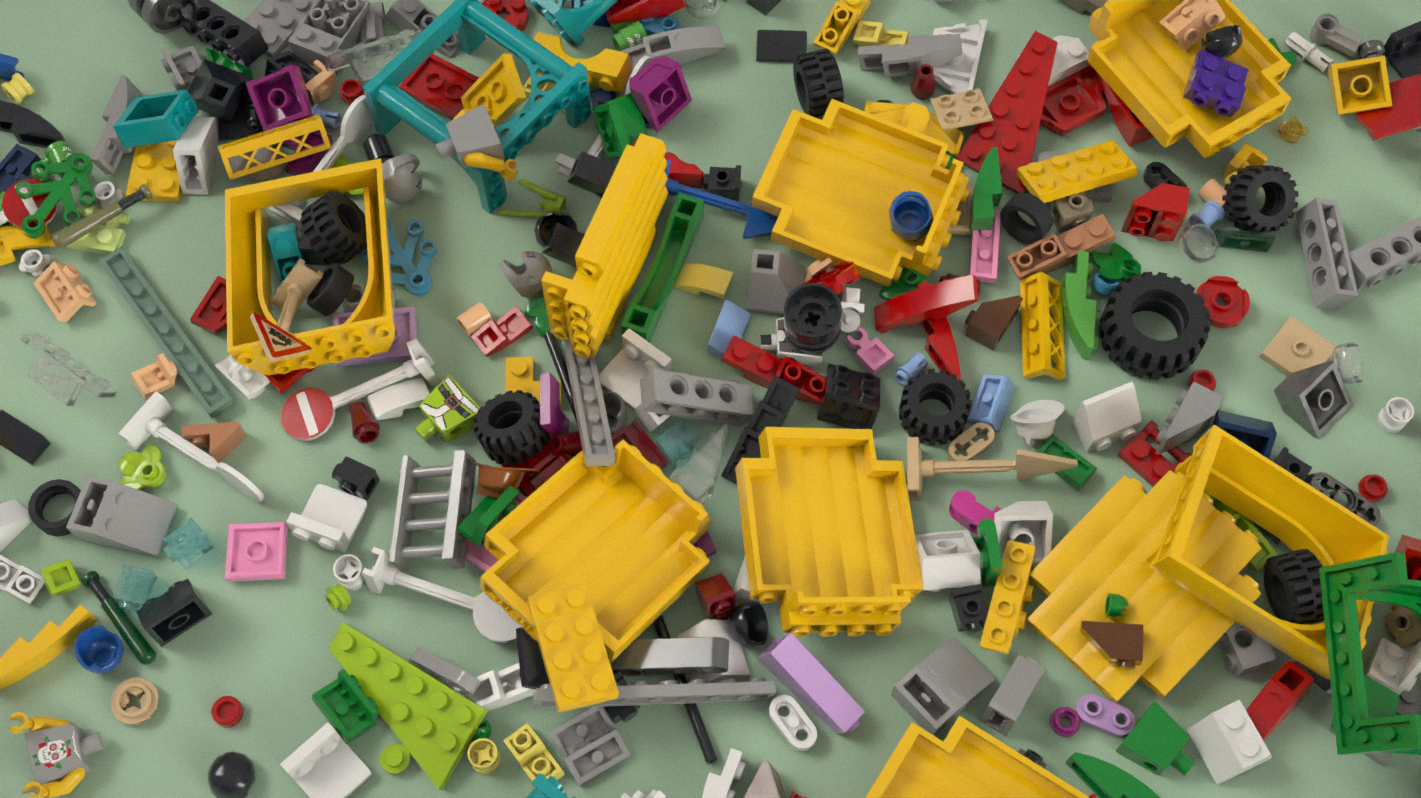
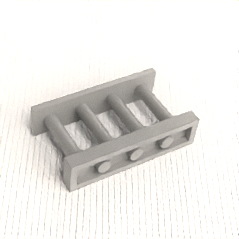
M465 450L454 451V460L451 465L420 467L409 455H403L402 466L399 468L400 482L392 543L388 549L389 562L400 571H407L409 558L442 556V559L453 568H465L468 538L459 533L457 529L471 513L476 465L472 463H477ZM452 476L448 491L417 493L419 478ZM448 502V511L444 518L414 520L415 505ZM445 529L444 542L441 545L410 547L412 531Z

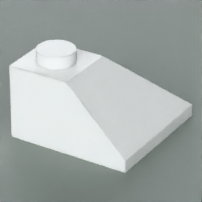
M1017 501L994 513V523L1001 559H1003L1005 547L1009 540L1035 546L1036 551L1032 567H1036L1051 552L1053 513L1047 501Z

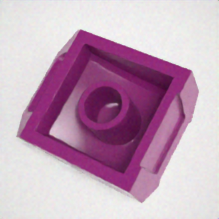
M666 56L652 58L635 76L629 78L630 91L644 117L656 133L692 101L679 62Z
M291 64L280 71L246 83L263 131L312 117L307 88L298 65Z

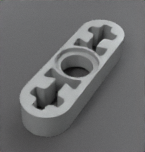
M418 647L410 658V661L421 669L472 696L481 684L470 673L423 648Z

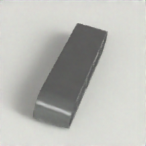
M722 637L634 640L614 661L610 662L613 675L620 671L623 676L725 673L728 671L729 640Z

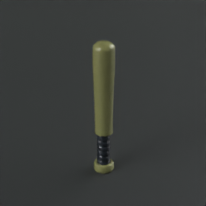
M142 184L139 187V191L132 193V195L118 202L114 201L53 234L52 239L58 248L66 247L124 213L123 211L126 208L133 206L142 199H151L153 197L151 191L146 184Z

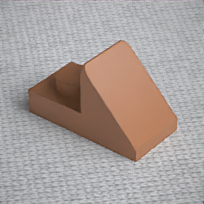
M239 421L182 426V437L199 449L207 448L210 445V456L220 463L245 439V431Z

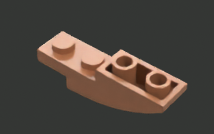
M1101 214L1058 236L1053 233L1007 256V260L1018 279L1022 280L1039 272L1047 274L1073 264L1078 250L1089 252V256H1091L1092 250L1115 240L1116 234L1105 216Z

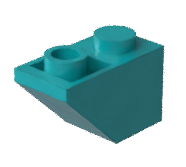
M296 222L269 227L267 236L280 284L299 259L303 260L299 250L300 237Z

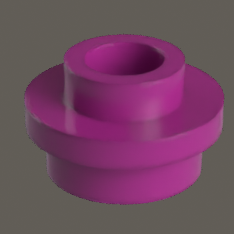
M1060 707L1051 715L1050 724L1057 735L1071 737L1080 729L1081 719L1074 709ZM1066 718L1070 722V726L1063 727L1060 719Z

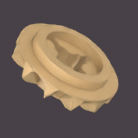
M140 677L130 678L123 681L114 690L110 700L111 711L114 717L126 725H139L140 722L151 719L153 712L158 709L157 704L160 696L156 686L149 680ZM129 694L137 698L142 696L140 699L141 709L135 706L129 708L132 704Z

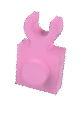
M859 327L857 330V335L861 338L860 340H855L850 335L847 336V345L851 349L858 350L855 358L871 374L875 375L894 361V354L877 337L870 341L865 329Z

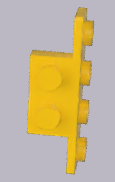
M1011 540L1007 541L1002 559L1003 568L997 577L980 641L982 649L1009 654L1013 637L1017 638L1019 630L1025 629L1028 612H1024L1026 602H1032L1035 586L1031 585L1030 571L1036 551L1034 545Z

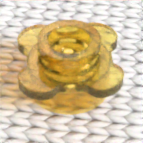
M1290 116L1284 124L1280 123L1277 127L1281 138L1287 143H1296L1301 136H1306L1309 132L1308 127L1303 126L1295 116Z

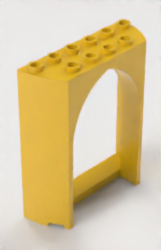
M381 158L226 189L227 352L239 364L265 375L286 374L293 370L311 369L319 365L341 363L349 359L367 358L374 354L388 352L395 337L384 170ZM363 188L368 251V280L359 305L344 324L296 334L290 333L312 348L308 354L270 362L250 319V315L256 312L277 325L272 303H270L272 297L270 243L267 236L270 226L269 214L265 207L320 197L329 191L345 192Z
M1213 425L1194 444L1192 455L1177 465L1175 473L1180 472L1185 476L1162 542L1158 548L1143 559L1142 564L1321 677L1330 680L1324 622L1314 625H1302L1276 618L1181 558L1203 491L1279 538L1292 551L1308 549L1319 559L1323 567L1388 554L1387 545L1390 536L1218 426ZM1356 600L1362 651L1366 644L1364 639L1366 630L1372 620L1370 614L1374 602Z

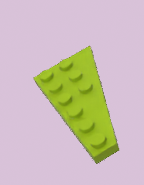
M343 622L328 649L349 676L352 674L358 679L361 691L366 697H371L375 701L379 709L378 713L439 790H444L488 709L355 627Z

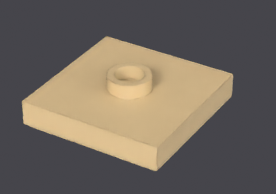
M1291 316L1259 357L1289 376L1291 373L1326 362L1337 346Z

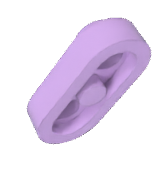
M1086 694L1075 705V711L1080 716L1082 724L1116 738L1125 737L1135 726V717L1128 708L1098 695ZM1087 705H1094L1097 711L1095 713L1090 712L1087 709ZM1116 716L1123 717L1125 724H1118L1115 719Z

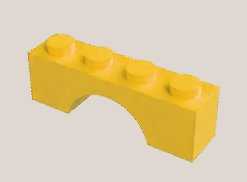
M537 32L534 38L536 42L574 67L580 62L587 67L588 85L602 88L605 91L622 93L633 71L628 53L605 48L602 52L591 58L577 59L565 53L561 38L558 36Z

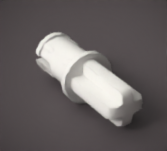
M1296 32L1291 33L1285 41L1288 47L1302 56L1303 61L1307 60L1321 70L1322 73L1334 61V59L1316 48L1317 44L1314 43L1312 45Z

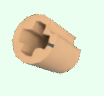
M1212 178L1200 189L1198 196L1205 202L1213 200L1223 208L1226 205V201H1222V197L1226 195L1227 191Z
M481 302L456 318L459 326L467 336H471L492 319L489 311Z

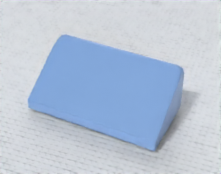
M725 300L708 343V353L722 357L733 335L742 339L751 314L731 301Z
M983 374L970 410L968 423L976 424L983 422L990 425L994 431H1000L1015 388L1009 376Z

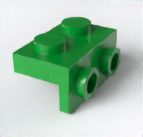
M509 486L498 499L486 496L458 526L457 531L478 546H481L485 542V534L518 506L515 502L519 491Z
M345 669L338 672L336 680L312 694L313 702L346 744L377 724L379 712L377 704L371 697H366L363 694L358 679L352 674L349 676Z

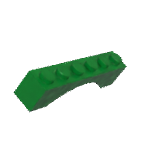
M682 193L678 194L669 214L664 235L652 267L640 291L631 301L621 323V335L630 328L650 343L704 218V200Z

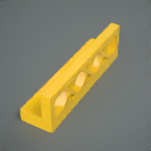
M319 115L218 146L230 180L331 148L324 124ZM320 130L324 144L313 147L305 143L309 133ZM303 135V137H302L301 140L295 138V137H298V136ZM291 139L299 143L295 153L288 155L279 149L283 141ZM278 143L276 148L269 146ZM302 146H305V147L308 148V149H305V150L300 151L301 148H302ZM265 147L273 151V154L269 161L262 163L254 159V156L258 149ZM252 151V153H251L250 156L244 154V153H247V152ZM277 154H279V155L282 156V157H279V158H276V159H275V157H276ZM239 155L248 159L244 169L232 172L228 158ZM251 162H254V163L257 164V165H254V166L249 167L250 164H251Z
M1039 272L1020 280V293L1023 298L1021 303L1023 377L1031 380L1046 374L1061 381L1065 379L1062 283L1043 272ZM1048 286L1052 288V295L1049 292ZM1049 309H1050V311H1051V313H1052V315H1053V319L1051 318V316H1050V314H1049ZM1050 333L1054 339V344L1050 338ZM1051 358L1055 363V368L1051 367Z

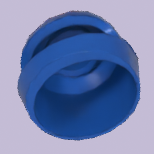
M905 191L893 199L889 209L892 232L906 241H916L923 238L929 232L933 223L932 209L926 197L916 191Z

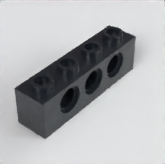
M193 0L178 12L183 20L182 27L189 35H196L205 45L207 43L210 44L219 54L223 52L233 63L238 62L247 68L269 50L259 30L210 0Z

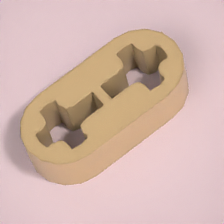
M983 422L974 424L950 443L947 452L948 460L968 461L977 458L992 445L995 436L993 428ZM977 433L980 435L985 433L987 435L985 440L981 438L977 442H973ZM966 446L968 447L964 456L962 454L955 455L956 448L962 450Z

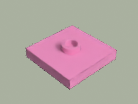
M287 522L229 524L225 570L227 582L285 579L288 541Z

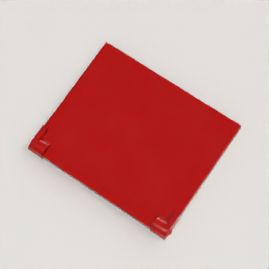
M1421 74L1389 83L1392 107L1352 113L1368 131V135L1373 140L1421 126Z

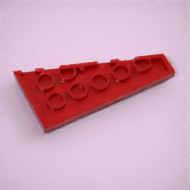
M1037 31L1031 36L988 106L993 121L978 123L956 157L957 160L964 162V166L979 173L992 147H997L1001 184L1016 194L1025 193L1026 187L1017 177V168L1026 166L1032 161L1058 43Z

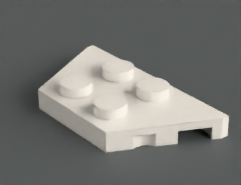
M979 20V24L970 26L961 23L953 27L934 29L933 35L960 34L962 55L933 68L934 82L952 94L973 90L988 20Z

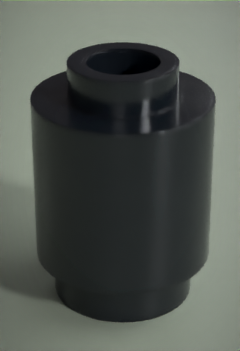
M372 134L363 143V149L368 161L381 158L382 163L395 157L389 141L384 135Z

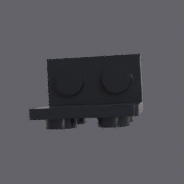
M1421 21L1391 33L1384 45L1385 52L1383 55L1387 57V61L1402 79L1421 74Z
M828 364L826 391L817 412V420L849 429H872L880 410V378L868 372L861 373L851 370L843 365Z

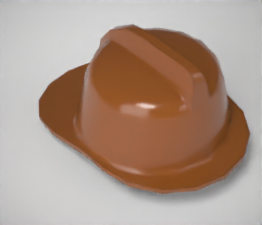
M472 463L479 466L478 493L494 498H499L509 486L517 490L525 474L541 472L535 469L502 468Z

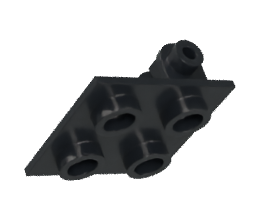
M247 87L231 121L218 117L219 140L248 137L264 132Z

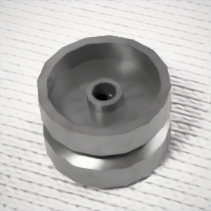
M128 0L130 8L156 33L162 34L174 32L182 27L183 20L178 12L193 1Z

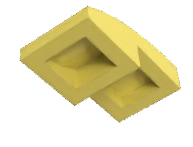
M859 21L853 43L860 47L870 45H907L909 42V31L884 29L883 23Z
M684 263L674 287L698 296L701 292L724 299L734 278V272L703 264Z

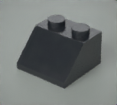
M188 578L172 584L167 592L159 597L147 600L142 608L136 611L144 630L161 647L212 615L196 587Z

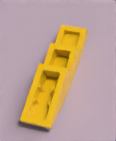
M79 605L59 627L50 620L30 643L20 636L0 658V690L22 680L52 661L76 641L77 636L85 629L90 628L97 619L82 605Z

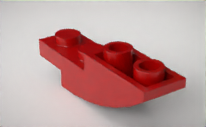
M735 335L731 338L720 360L743 372V378L767 389L774 376L787 380L801 388L796 397L800 401L820 405L826 391L825 376L786 356L780 359Z

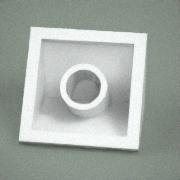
M705 619L678 635V638L722 637L729 640L728 671L725 673L688 674L690 681L705 679L707 683H719V680L726 678L739 680L750 677L742 646L734 640L731 634L730 620Z

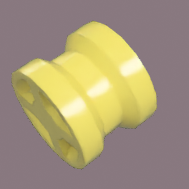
M19 73L12 75V80L9 82H4L0 85L5 94L17 105L23 102V98L26 95L31 96L34 93V89Z

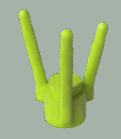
M521 179L518 181L520 185L543 196L540 208H543L544 212L501 210L500 214L541 217L552 211L562 213L566 197Z

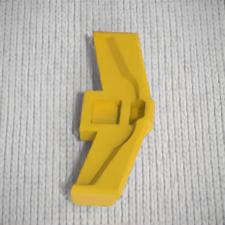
M866 101L863 111L949 144L947 152L954 157L958 156L964 137L963 133L956 128L942 131L937 116L929 112L926 106L914 102L899 104Z
M14 225L1 226L0 266L16 261L12 250L44 246L55 247L48 226L45 225L44 234L36 239L26 237L22 229Z

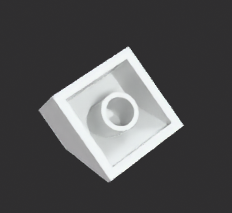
M1061 35L1053 38L1058 43L1048 86L1090 66V63L1087 61L1089 51L1079 38Z
M1133 382L1081 402L1071 425L1086 452L1097 449V451L1104 450L1116 440L1126 441L1137 434L1136 431L1142 419Z
M968 529L915 534L923 591L939 592L945 588L956 587L960 589L981 584L980 552Z
M1240 699L1211 713L1187 729L1217 785L1272 758L1271 753Z

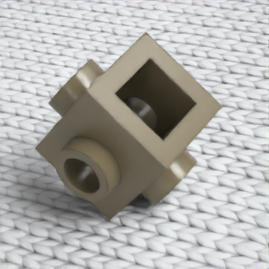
M1080 192L1053 200L1050 211L1060 233L1089 221L1094 212L1092 200L1089 197L1087 198L1085 192Z
M1393 605L1391 607L1392 612L1384 615L1387 621L1386 629L1389 635L1397 640L1401 648H1412L1421 640V620L1407 608Z

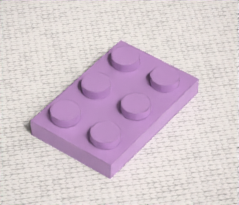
M415 307L393 308L395 337L388 352L374 354L367 358L359 357L345 360L341 363H335V366L411 360L412 358L406 343L417 338ZM353 312L334 313L333 326L344 324Z

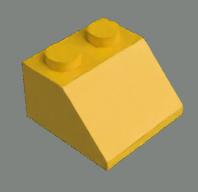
M1385 55L1331 64L1327 73L1331 97L1338 115L1392 107Z

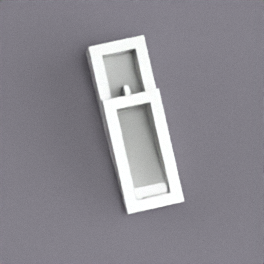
M519 663L499 672L492 670L476 677L481 684L473 696L453 687L488 709V711L520 701L535 693L534 689L522 687Z

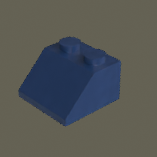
M1217 410L1213 425L1218 426L1266 458H1270L1277 435L1273 422Z

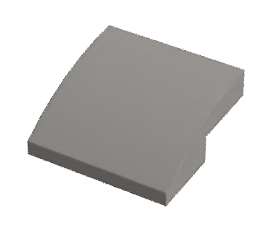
M603 706L591 707L548 732L578 786L631 756Z

